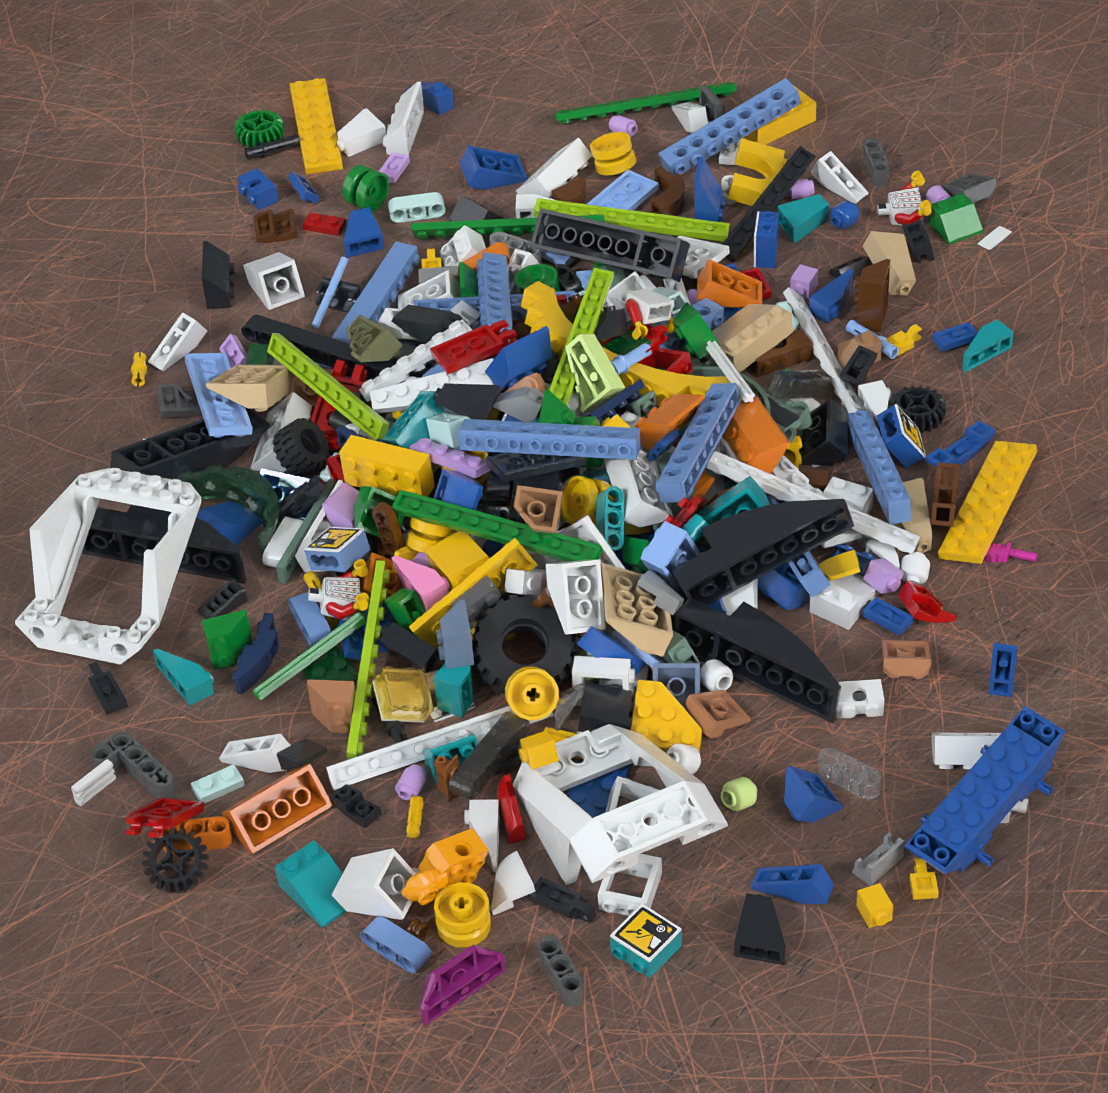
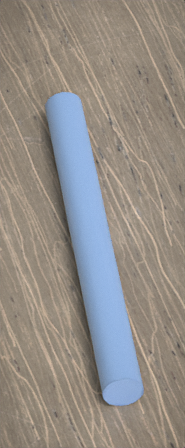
M341 257L311 324L314 328H319L349 261L346 257Z

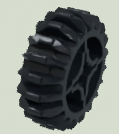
M912 385L911 388L904 387L903 390H897L896 394H892L889 408L897 404L919 428L921 433L924 430L931 432L932 428H938V425L942 424L946 415V404L942 394H937L936 390L931 391L929 387L922 388L921 385L919 387Z
M173 827L170 830L171 834L168 835L166 830H164L162 838H154L155 844L147 842L146 845L151 851H143V855L149 859L142 861V865L149 867L144 871V874L146 876L152 875L149 882L151 884L157 882V889L161 890L165 886V891L170 893L174 886L175 892L179 894L181 886H184L185 890L189 891L188 883L192 882L195 886L199 884L195 879L196 876L202 879L205 877L200 869H208V864L202 861L208 860L209 855L201 854L207 850L206 845H200L202 842L201 837L193 839L195 836L194 831L191 830L186 835V829L181 827L179 834H177L176 828ZM173 842L186 843L193 849L188 851L186 849L177 850ZM166 847V856L159 860L160 863L156 864L159 852L162 848ZM172 851L179 858L178 865L180 870L173 864ZM195 856L194 865L189 873L186 874L185 865L192 860L191 857ZM174 870L179 878H166L159 874V871Z

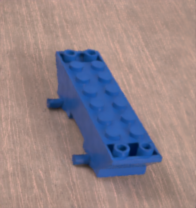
M1024 706L990 747L986 744L984 748L982 747L980 753L983 755L930 816L927 813L922 816L920 821L923 823L922 826L904 847L943 874L955 870L963 872L970 863L977 859L987 865V867H990L994 862V858L983 850L992 838L993 830L1019 800L1023 802L1029 793L1038 789L1047 796H1050V793L1052 794L1054 787L1045 783L1043 779L1052 768L1051 762L1065 735V730Z

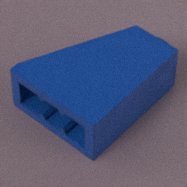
M369 207L350 212L344 237L346 258L384 249L382 232Z

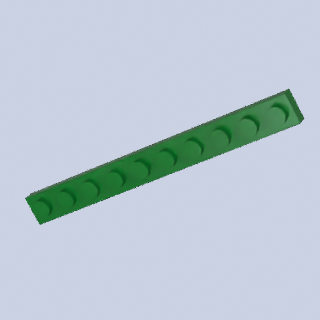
M734 82L706 86L715 95L721 94V96L732 95V92L737 91L736 83ZM696 87L554 111V119L560 121V123H569L571 119L587 120L592 115L604 117L610 112L622 114L628 109L640 111L645 106L658 108L663 103L675 105L681 100L693 102L696 101V98L700 97V88Z
M604 215L578 216L606 222ZM537 218L411 223V231L414 237L420 240L433 237L438 239L454 237L455 233L464 225L481 234L482 237L495 232L521 236L526 233H534Z
M400 490L392 505L394 512L400 515L507 544L516 538L525 550L567 562L598 560L603 551L602 546L558 533L551 534L533 531L526 524Z

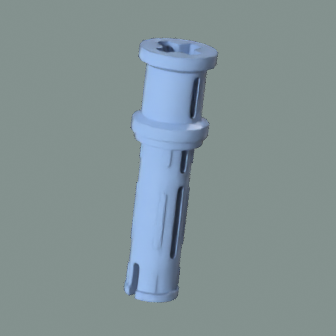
M642 344L625 355L614 357L613 361L610 362L618 376L628 372L630 366L650 356L652 350L648 352L646 350L651 347L648 344Z

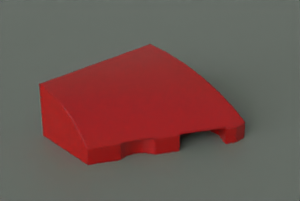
M907 580L898 594L913 618L934 623L954 622L957 618L956 614L941 609L943 603L921 585Z
M510 774L504 775L498 788L497 800L499 799L500 815L507 842L511 844L526 840L527 838Z

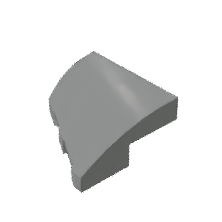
M653 570L644 573L637 583L641 588L657 596L653 604L672 615L678 611L684 602V599Z

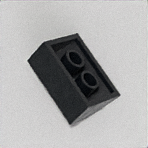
M203 241L202 283L207 309L231 308V299L235 298L233 288L235 287L233 275L235 274V265L230 262L229 254L208 241Z
M615 305L603 307L594 331L597 340L627 334L628 328L624 308L616 309ZM576 309L575 314L567 316V319L572 324L575 321L579 309Z
M830 398L810 412L811 426L807 429L799 430L802 448L799 449L802 460L800 465L832 466L847 456L848 412Z

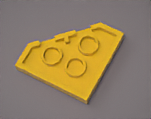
M638 680L631 731L642 734L662 751H668L672 745L679 743L694 746L700 753L702 729L662 682Z

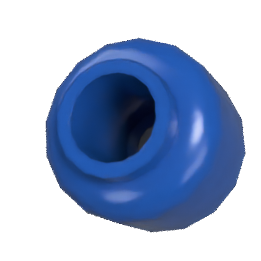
M843 201L832 208L830 212L832 224L842 230L854 225L859 219V208L857 205L850 201Z

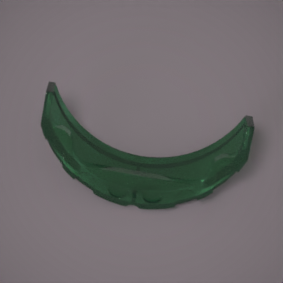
M212 465L206 470L191 473L190 470L176 478L182 482L190 483L201 496V499L229 500L250 509L259 518L264 528L257 535L260 551L262 554L264 553L273 536L280 511L276 492L266 478L244 467L222 468L221 465Z

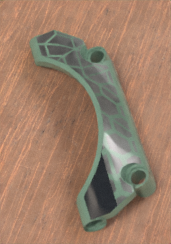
M690 356L693 371L689 375L704 377L725 376L714 359L701 363L698 358ZM657 367L656 369L665 371L667 368ZM740 373L751 390L762 399L766 410L790 443H792L796 436V429L803 430L811 426L812 419L806 402H794Z

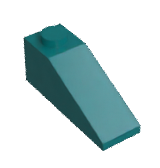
M999 320L981 327L964 353L962 370L967 372L1012 348L1014 332Z
M160 649L153 650L156 666L190 706L214 694L212 686L214 679L209 671L205 672L199 664Z

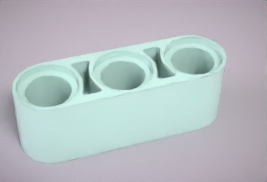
M438 192L395 197L388 202L390 218L396 223L438 218L445 213L444 200Z

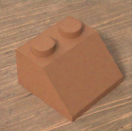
M307 680L312 715L331 733H350L356 694L354 681Z

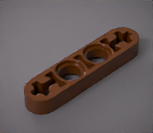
M380 502L372 511V515L387 558L392 560L391 557L395 556V551L405 547L406 543L393 508L387 503Z

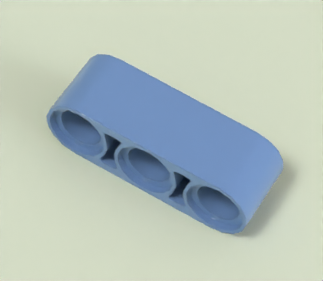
M308 592L288 599L291 612L310 647L331 632L318 604L308 601Z
M377 916L360 933L361 939L368 947L412 974L416 973L432 956L430 948L423 941L382 916Z

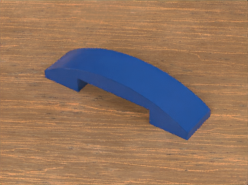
M979 420L966 429L963 438L945 450L936 449L925 457V461L937 467V462L960 464L959 466H961L983 449L995 435L996 430Z

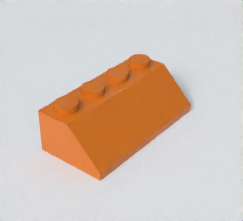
M754 396L752 403L749 401L747 403L744 401L740 402L723 433V437L740 462L771 474L790 442L759 398Z
M305 764L295 768L221 813L229 821L230 829L235 837L251 854H254L333 805L311 764Z

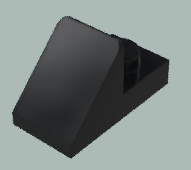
M859 345L839 377L857 386L864 384L867 379V373L877 359L878 353Z

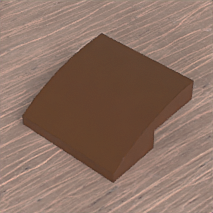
M292 208L275 215L270 209L254 216L256 240L258 242L272 243L298 237L295 213Z

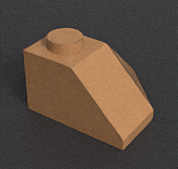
M868 330L841 342L838 346L837 360L842 369H844L859 345L878 353L874 363L881 360L882 340Z
M517 485L514 508L533 531L556 534L560 521L563 492Z

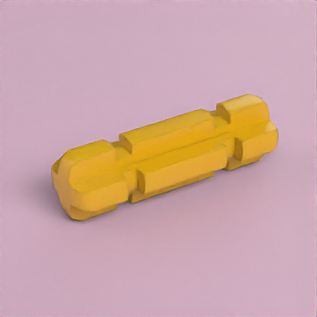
M412 796L410 798L406 832L407 837L418 838L420 836L423 798L421 796Z

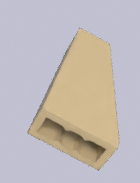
M871 231L863 244L864 250L873 264L885 259H891L889 292L892 295L907 296L915 284L916 278L904 234Z
M918 478L903 482L910 497L911 521L892 525L920 536L914 552L924 553L931 551L932 530L924 480Z

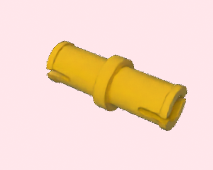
M139 352L133 356V364L131 366L132 384L136 387L137 381H139V387L145 383L147 366L146 355L141 352V357H139Z

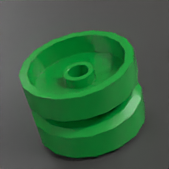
M356 165L349 171L343 183V199L350 205L360 209L369 207L371 212H375L386 200L389 191V178L386 174L365 165Z
M546 264L529 265L518 271L514 277L517 294H524V289L537 281L555 289V292H560L557 270Z

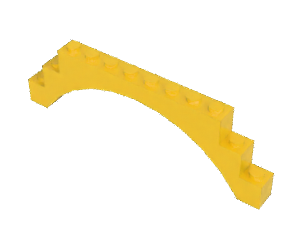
M537 281L524 289L521 307L528 310L525 324L532 327L530 334L547 326L550 333L551 349L553 353H557L561 357L573 324L565 317L559 307L555 289ZM602 347L610 361H613V358L618 356ZM639 363L630 366L628 372L619 374L625 389L641 379L645 386L639 390V393L642 395L653 391L657 406L666 397L670 399L675 394H693L705 397L712 384L730 383L726 376L704 377L678 374Z

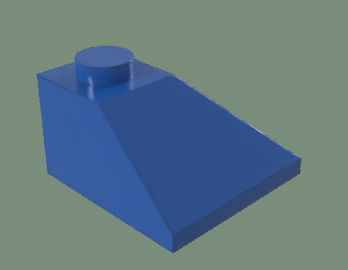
M790 765L787 767L784 803L790 810L789 814L796 821L800 822L802 820L813 823L844 807L818 774Z

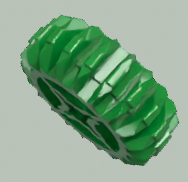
M256 109V111H249L248 114L243 113L242 117H238V120L235 122L234 132L238 143L249 148L257 146L261 142L268 143L281 139L284 136V123L281 116L277 115V112L265 111L264 109L258 111Z

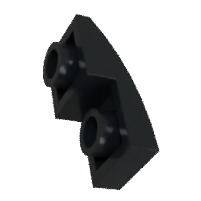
M345 784L329 797L335 807L364 828L382 815L379 806L365 800L361 791L348 784Z

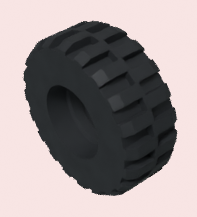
M525 594V597L519 598L518 595H511L509 600L504 601L500 599L496 601L492 609L487 608L483 612L482 619L478 620L472 639L474 668L476 673L481 675V681L485 686L490 685L493 687L492 692L497 695L505 694L508 678L514 671L522 667L535 666L544 669L554 678L558 689L560 684L567 680L573 667L577 648L575 644L576 634L564 633L557 611L550 605L539 609L535 608L532 605V602L535 600L533 595ZM528 631L537 635L544 642L546 652L544 657L536 663L529 665L517 664L508 659L503 653V640L514 632ZM531 688V691H527V695L529 697L534 696L535 690Z

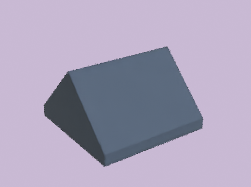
M653 663V681L662 682L682 707L687 710L686 700L688 696L700 693V663Z

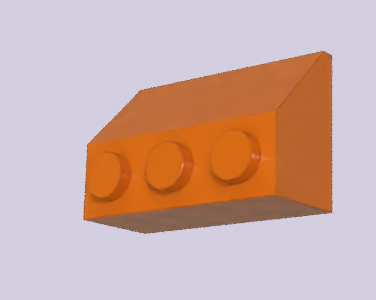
M675 394L670 399L666 397L658 406L659 408L654 407L648 413L647 419L642 417L635 425L637 428H640V443L650 451L667 434L673 430L678 431L681 429L705 397L693 394Z

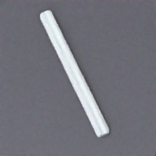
M708 341L706 350L729 382L736 383L742 400L745 403L748 401L752 403L755 396L754 392L716 341Z

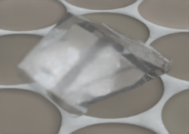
M578 684L559 693L555 710V730H560L561 725L579 698L584 694V684Z

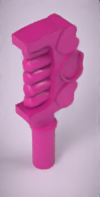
M992 543L984 560L989 562H1007L1010 556L1015 557V559L1036 562L1038 553L1011 549V543H1007V546Z

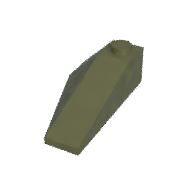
M361 314L346 329L348 339L351 341L349 346L353 350L351 356L360 362L388 361L396 357L403 346L386 328Z

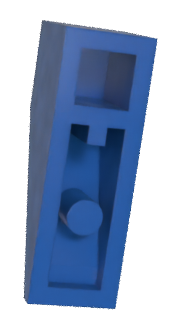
M421 82L423 105L438 115L454 108L452 89L441 82Z
M849 269L809 297V309L812 315L828 323L841 314L852 288L853 270Z
M593 626L577 642L581 648L596 658L631 659V669H635V675L646 664L615 636Z
M993 644L988 694L1012 697L1018 646Z
M822 864L759 868L751 883L753 890L802 904H826L834 887V883Z

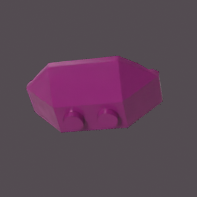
M472 945L457 956L452 957L438 969L433 970L424 981L420 1005L422 1024L427 1026L506 971L505 956L501 952Z

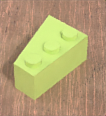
M580 334L565 346L571 372L574 373L577 386H575L576 393H579L581 399V413L593 412L625 389L624 384L595 334Z

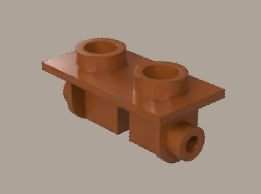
M455 755L452 760L444 756H438L434 761L436 773H438V790L446 794L448 803L455 795L460 793L462 788L458 755Z

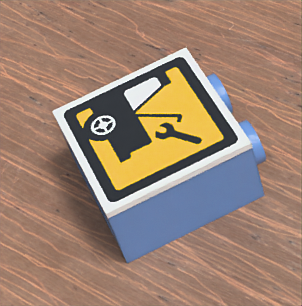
M328 527L303 548L311 570L338 572L347 571L355 561L361 559L370 551L364 528Z

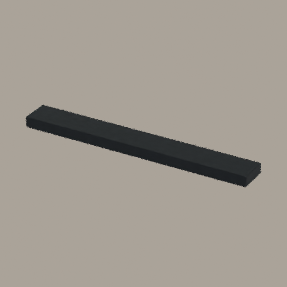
M799 146L722 243V245L729 246V254L725 256L732 262L737 259L754 237L757 211L774 212L815 160L816 156Z

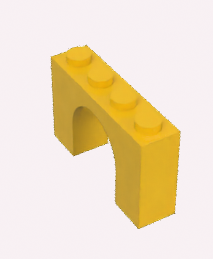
M741 138L734 164L756 170L766 178L756 179L734 173L727 199L753 206L786 164L787 159L784 158L785 150Z

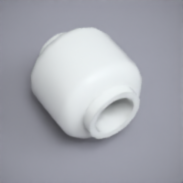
M913 552V554L909 553L902 558L900 570L904 572L902 580L905 583L908 580L918 585L927 581L930 561L924 554Z
M715 659L703 664L700 669V683L710 691H726L731 686L733 673L729 667Z
M677 743L672 745L666 753L692 775L700 767V753L694 746Z

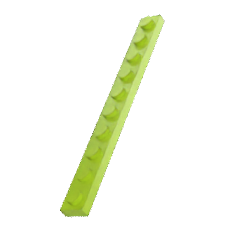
M537 198L534 209V217H538L540 208L574 216L604 215L606 223L659 234L724 242L728 237L730 223Z
M593 268L565 346L580 334H594L614 278V272ZM564 348L549 390L568 407L576 385L574 373L571 372L566 348Z
M272 333L267 350L270 355L374 441L376 439L381 440L388 432L389 422L281 334Z
M376 560L347 746L348 759L364 754L362 736L367 734L365 716L369 717L370 715L368 697L373 695V683L370 682L371 677L375 678L376 664L373 663L374 658H378L379 645H376L377 639H381L382 626H379L380 620H384L385 609L382 607V603L387 599L385 583L389 584L390 570H386V562Z

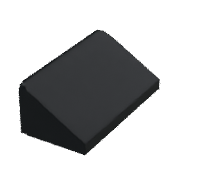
M860 256L831 268L829 272L835 278H838L851 269L853 270V281L857 276L860 277L863 268L873 263L869 256Z
M303 739L278 752L277 758L281 770L301 767L325 754L328 750L326 747L311 740Z

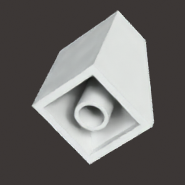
M278 252L243 265L249 285L268 310L305 297L294 259Z
M394 848L352 857L332 896L348 912L401 920L404 919L413 902L404 898L402 891L408 879L416 873Z

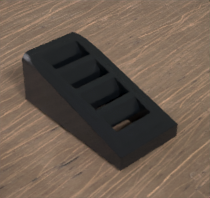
M232 579L198 609V612L206 619L228 614L247 602L246 591Z

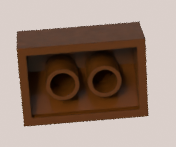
M885 259L863 268L860 277H856L855 289H858V292L855 294L854 304L857 305V308H855L853 319L870 331L881 332L888 309L891 259Z

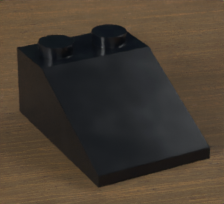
M408 304L392 318L391 322L426 344L431 341L435 334L443 333L449 329L453 322L460 321L463 318L451 311Z

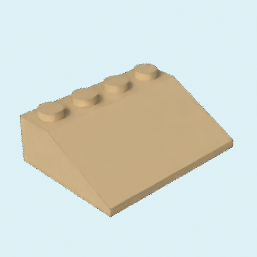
M748 304L714 329L712 333L720 344V348L740 373L756 361L758 357L793 333L792 315L778 305ZM709 353L704 356L708 360L713 359Z
M234 365L207 382L206 388L246 408H255V411L258 412L267 411L270 406H274L276 402L289 395L292 372L284 365Z
M601 563L606 622L641 651L651 655L663 656L673 637L670 613L653 604L657 596L637 585L643 574Z

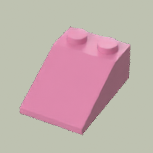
M398 556L391 557L403 589L415 590L426 612L450 592L448 589L451 586L445 576L441 577L436 570Z

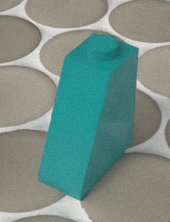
M820 194L777 206L779 224L793 243L798 242L828 220V212L830 211L828 201L824 200Z

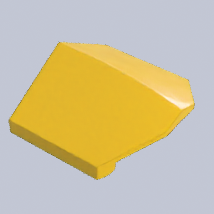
M855 550L833 556L818 564L830 581L861 572Z

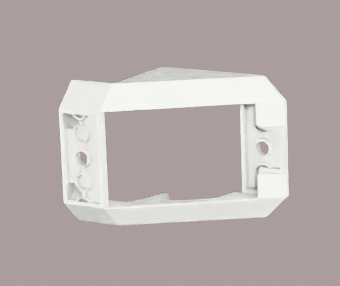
M107 468L80 474L29 529L36 598L15 620V625L38 648L122 664L144 646L160 625L201 504V496L190 483L182 482L178 479L161 478L157 475H144L139 472H128L118 468ZM100 498L172 512L168 517V532L153 550L148 549L144 552L142 611L129 630L120 629L117 626L97 625L87 621H77L60 616Z
M611 724L591 732L587 730L555 743L559 759L557 762L531 770L527 763L522 762L513 783L514 792L565 885L577 881L581 864L591 882L594 883L637 865L640 853L676 838H679L684 845L728 826L727 821L704 783L642 734ZM579 756L584 761L582 763H574L571 758ZM642 759L656 769L666 786L665 789L594 818L562 792L631 763L639 765ZM646 818H654L657 824L648 826L644 823V820Z

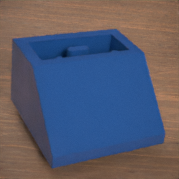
M442 469L434 499L476 510L478 502L483 496V486L468 475Z

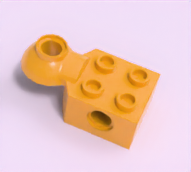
M473 828L433 843L426 850L424 859L417 868L419 872L408 879L402 891L403 897L410 901L419 902L420 905H426L433 901L439 892L448 885L458 882L472 883L477 878L480 867L485 863L484 860L489 849Z

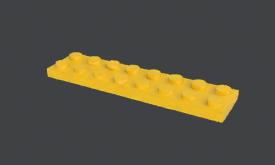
M325 78L289 83L306 174L343 169Z
M1006 441L994 442L954 520L953 527L950 528L938 551L939 559L982 564L1037 453L1036 444Z

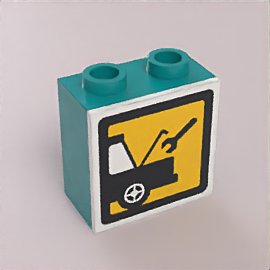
M641 904L610 935L611 953L618 960H623L630 964L638 973H643L651 978L682 946V929L644 904Z

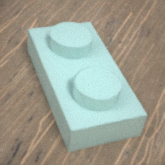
M234 764L191 783L196 797L199 801H204V804L245 786L244 779Z

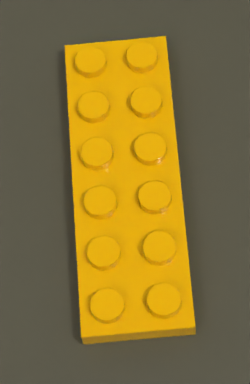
M514 538L457 587L453 588L439 602L435 603L426 613L417 618L409 628L417 637L437 650L438 646H442V644H438L436 630H441L440 619L453 607L450 603L486 575L503 595L505 593L507 569L532 571L538 564L517 539Z

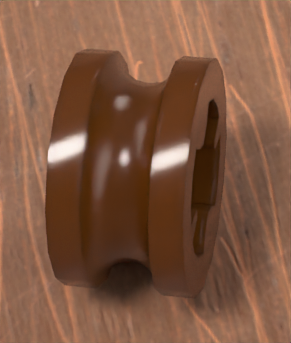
M415 918L409 924L407 932L423 941L428 933L429 924L427 922L421 923L420 919Z

